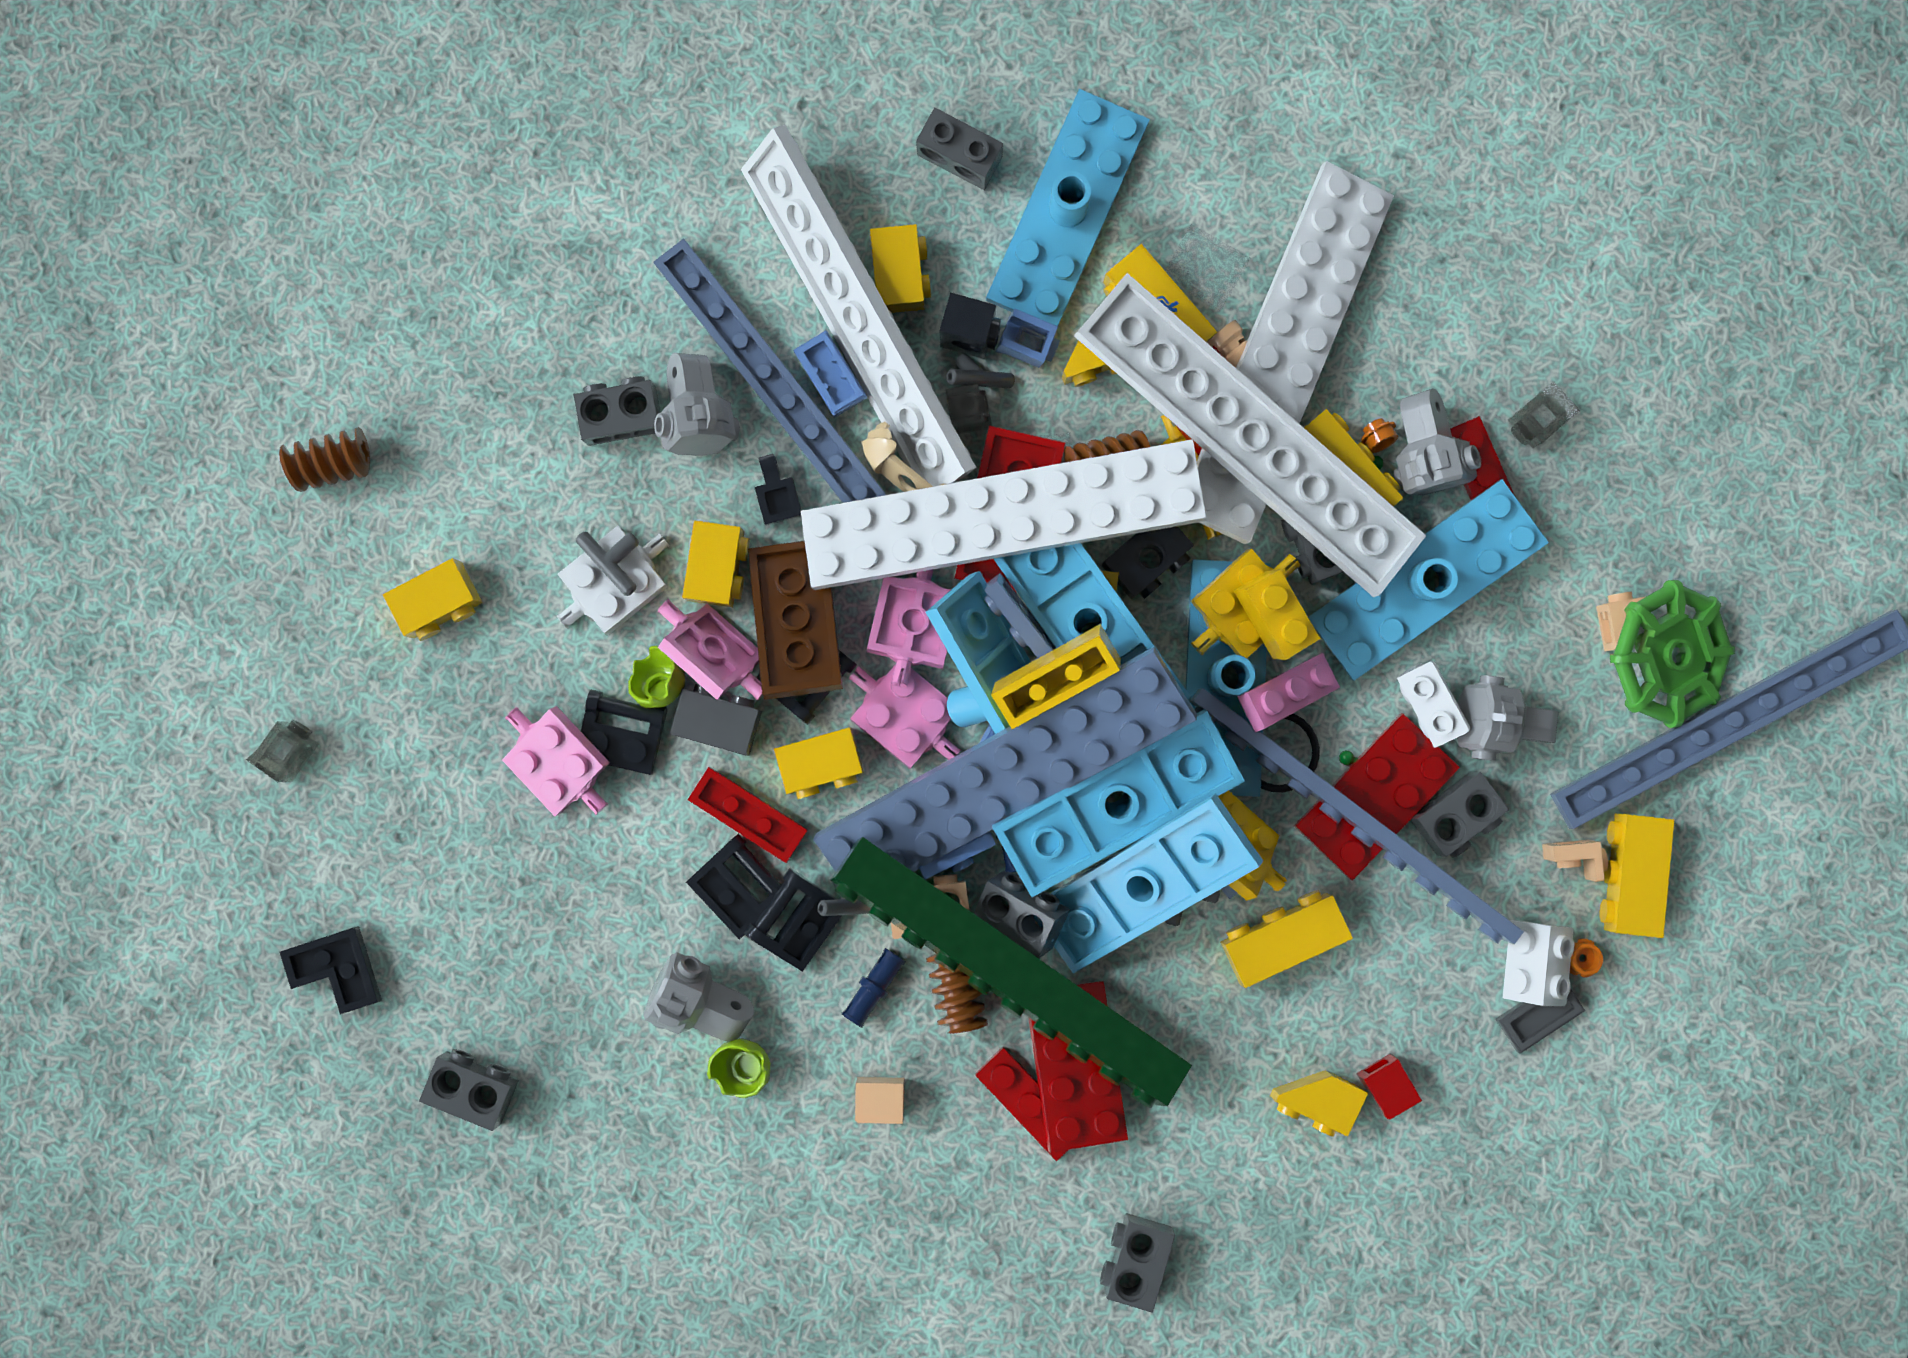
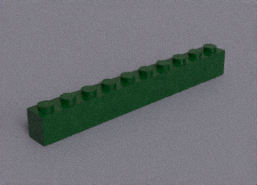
M864 837L855 842L830 879V881L838 885L835 892L853 904L858 899L871 909L868 914L873 919L887 927L890 923L904 931L901 937L918 949H922L925 945L937 954L934 960L951 972H955L958 968L970 977L967 983L985 995H988L990 991L1003 999L1000 1005L1005 1010L1021 1018L1022 1014H1025L1036 1022L1033 1028L1050 1040L1058 1037L1068 1044L1066 1051L1070 1055L1084 1063L1088 1059L1101 1067L1098 1073L1102 1077L1118 1086L1122 1081L1134 1090L1131 1096L1149 1108H1152L1154 1104L1168 1107L1191 1069L1192 1065Z

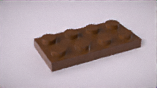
M805 541L748 548L761 687L764 699L843 689L832 587L819 590L811 588Z

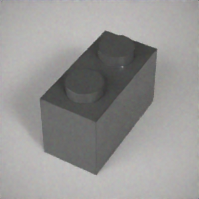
M695 684L693 691L682 689L670 734L750 756L762 711L753 709L754 700L732 695L731 702L721 699L716 700L701 685Z

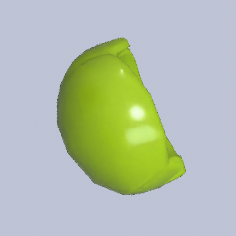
M658 646L649 647L648 657L642 660H634L633 674L628 681L629 694L641 707L659 708L667 706L675 701L682 692V689H684L686 683L685 671L662 652Z
M739 1038L723 1043L714 1052L708 1061L707 1076L708 1079H713L717 1082L723 1095L748 1098L757 1095L769 1082L771 1063L767 1053L758 1043Z

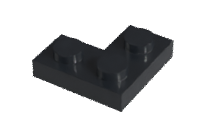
M359 926L279 952L291 989L327 977L329 978L340 1015L382 1001Z

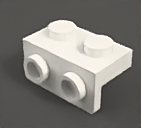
M1434 661L1417 664L1397 677L1403 697L1412 705L1418 716L1422 732L1427 738H1430L1434 748L1466 734L1470 730L1466 718Z
M1510 920L1524 932L1515 944L1508 942L1503 998L1541 1006H1565L1570 992L1569 972L1571 956L1574 952L1573 928Z

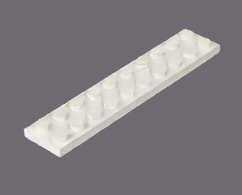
M786 125L773 128L741 170L881 423L886 422L890 425L889 430L892 433V440L896 442V450L903 462L933 487L943 483L959 482L976 468L969 451L963 445L951 423L949 415L943 409L932 389L930 381L924 375L913 355L911 347L904 339L894 321L892 313L888 310L875 287L873 279L869 276L854 245L850 242L840 224L836 212L830 206L818 184L817 178L811 172L801 154L798 144L791 136Z
M1328 161L1320 167L1236 367L1238 371L1299 424L1394 195ZM1202 448L1197 459V467L1207 521L1199 523L1243 544H1248L1252 540L1266 503Z
M1128 273L1074 335V337L1372 597L1379 596L1426 537L1421 530Z
M1193 439L801 511L811 588L814 590L1207 521Z

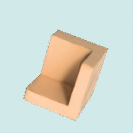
M857 1077L855 1121L857 1123L903 1124L904 1078Z

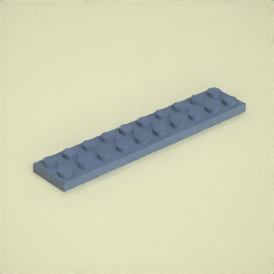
M1153 647L1122 664L1120 671L1014 729H1011L1009 726L817 832L813 840L835 872L855 842L861 837H864L914 872L920 866H925L992 830V825L1057 792L1071 788L1196 721L1197 714L1158 651Z

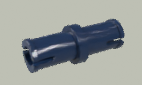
M885 948L867 978L862 976L859 981L861 987L845 1011L842 1012V1015L863 1028L865 1021L881 998L885 1000L889 994L886 991L906 961Z

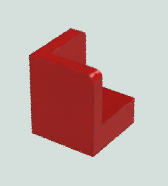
M1391 1054L1356 1073L1363 1086L1371 1092L1383 1115L1389 1120L1422 1101L1400 1061Z

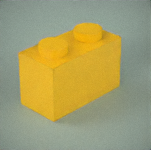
M916 224L870 229L875 287L891 313L925 310L924 298H931L929 274L921 275L920 260H928L925 236L918 237Z
M694 520L682 594L683 599L691 602L732 608L734 599H741L744 577L738 576L740 560L747 561L750 539L744 537L745 531L741 527Z
M454 558L382 594L403 636L409 638L418 637L419 641L438 634L441 631L439 625L453 619L454 623L471 617L476 613L474 607L483 603L463 563Z
M1280 569L1265 571L1234 590L1235 595L1272 659L1287 660L1320 640Z
M851 727L774 748L786 794L796 792L797 799L819 794L818 786L834 782L835 789L858 783L856 775L864 773Z

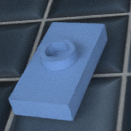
M827 330L793 350L834 418L867 399V395Z
M990 831L919 868L925 879L950 867L953 873L973 864L972 856L996 845Z

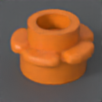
M1383 418L1372 421L1364 427L1361 443L1365 446L1367 445L1372 453L1388 448L1398 439V435L1394 430L1396 427L1395 422H1385Z
M1578 939L1574 943L1570 973L1572 975L1580 974L1581 977H1590L1597 973L1603 964L1601 950L1589 939ZM1584 954L1585 960L1581 962L1579 957Z

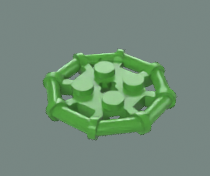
M1668 580L1663 584L1662 588L1640 601L1630 602L1626 606L1624 611L1627 615L1614 654H1610V663L1615 665L1626 696L1625 706L1630 712H1640L1662 721L1668 728H1677L1683 724L1685 719L1708 705H1716L1721 699L1719 691L1730 657L1735 654V646L1730 643L1719 611L1721 603L1715 596L1707 597L1683 586L1679 580ZM1666 604L1667 614L1656 619L1651 612ZM1686 605L1695 608L1696 613L1693 619L1685 614ZM1641 626L1644 629V633L1638 635ZM1634 644L1636 652H1632ZM1674 647L1679 648L1680 651L1676 655V663L1672 660ZM1706 662H1711L1709 672H1703ZM1632 663L1639 664L1645 681L1641 686H1639ZM1696 690V695L1685 701V695ZM1658 692L1667 694L1665 706L1652 701Z

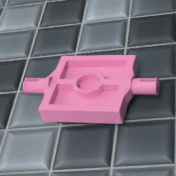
M933 569L926 570V572H917L916 578L901 579L887 577L883 578L867 645V653L886 656L896 662L891 684L898 686L901 672L903 674L900 687L908 686L907 683L912 665L922 664L940 669L944 667L947 649L925 612L951 589L942 588L931 581Z
M669 599L660 606L657 612L675 627L671 633L664 637L658 648L716 700L730 688L739 685L744 687L756 700L763 696L761 681L751 673L753 668L759 663L758 648L708 603L697 612L686 615Z
M895 665L887 675L879 678L877 681L861 669L860 666L856 668V674H851L849 680H852L864 690L866 695L863 704L850 720L906 767L911 769L922 754L932 750V748L948 760L955 757L953 754L957 756L961 749L957 748L943 736L947 724L951 720L947 710L948 698L912 668L907 687H900L903 672L900 674L898 686L891 684Z
M557 706L549 709L539 721L533 724L518 707L508 713L505 719L521 734L514 748L502 759L513 773L554 816L561 814L573 801L580 798L595 815L600 813L608 803L592 787L596 782L597 776L610 762Z

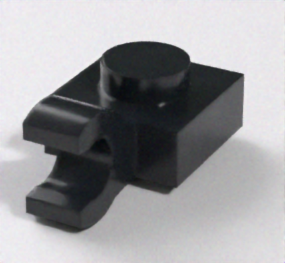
M774 454L759 457L765 484L754 488L765 526L800 517L802 509L793 478L781 480Z

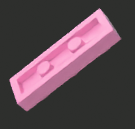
M1321 653L1238 696V699L1256 733L1337 690L1340 686L1324 654Z

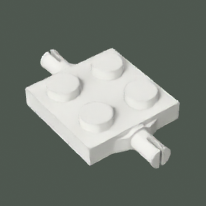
M617 525L597 543L607 553L626 533ZM658 533L645 546L641 547L638 545L617 564L636 584V590L629 596H624L585 552L558 573V576L571 591L574 603L557 615V618L568 629L570 625L585 614L596 622L604 634H611L668 587L656 572L652 559L669 547V543Z

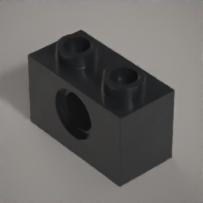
M950 292L939 330L940 347L985 359L987 349L995 351L1000 334L1001 319L995 317L996 305Z
M1178 526L1136 533L1109 556L1101 566L1106 571L1119 573L1117 584L1131 600L1138 594L1145 599L1162 584L1157 578L1169 568L1174 574L1191 559L1186 552L1194 545ZM1144 549L1155 550L1160 557L1158 567L1147 568L1143 566L1140 561V552Z

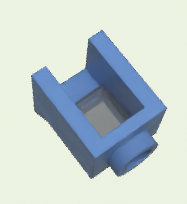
M1014 309L1008 318L995 352L1009 355L1039 368L1045 360L1051 362L1056 353L1060 340L1054 338L1058 326Z

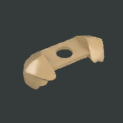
M882 422L874 430L868 432L867 439L862 441L866 459L876 473L885 476L903 492L933 487L894 455L897 444L892 440V433L889 430L890 425L888 423ZM901 475H905L909 479H911L915 484L916 488L909 486L903 480Z

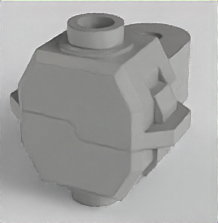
M673 353L667 365L670 403L655 418V434L657 437H661L665 450L677 455L705 456L718 454L727 444L737 440L739 436V421L733 417L731 403L715 393L711 365L706 355Z
M1432 388L1402 398L1400 410L1408 445L1396 457L1398 468L1394 470V479L1398 482L1400 491L1410 495L1423 496L1473 481L1477 477L1476 469L1481 467L1479 452L1474 445L1470 446L1469 441L1452 437L1445 406L1438 391Z
M1481 675L1479 683L1464 687L1457 702L1470 726V730L1466 734L1457 737L1459 747L1471 750V758L1496 761L1497 753H1513L1521 740L1556 743L1559 712L1528 707L1525 704L1520 689L1508 688V686L1504 685L1505 678Z
M676 952L667 959L651 989L643 1016L645 1021L652 1023L655 1027L667 1029L676 1034L694 1028L720 1040L733 1041L738 1039L754 1015V1007L752 1002L742 993L714 982L710 966L701 963L693 956H685Z

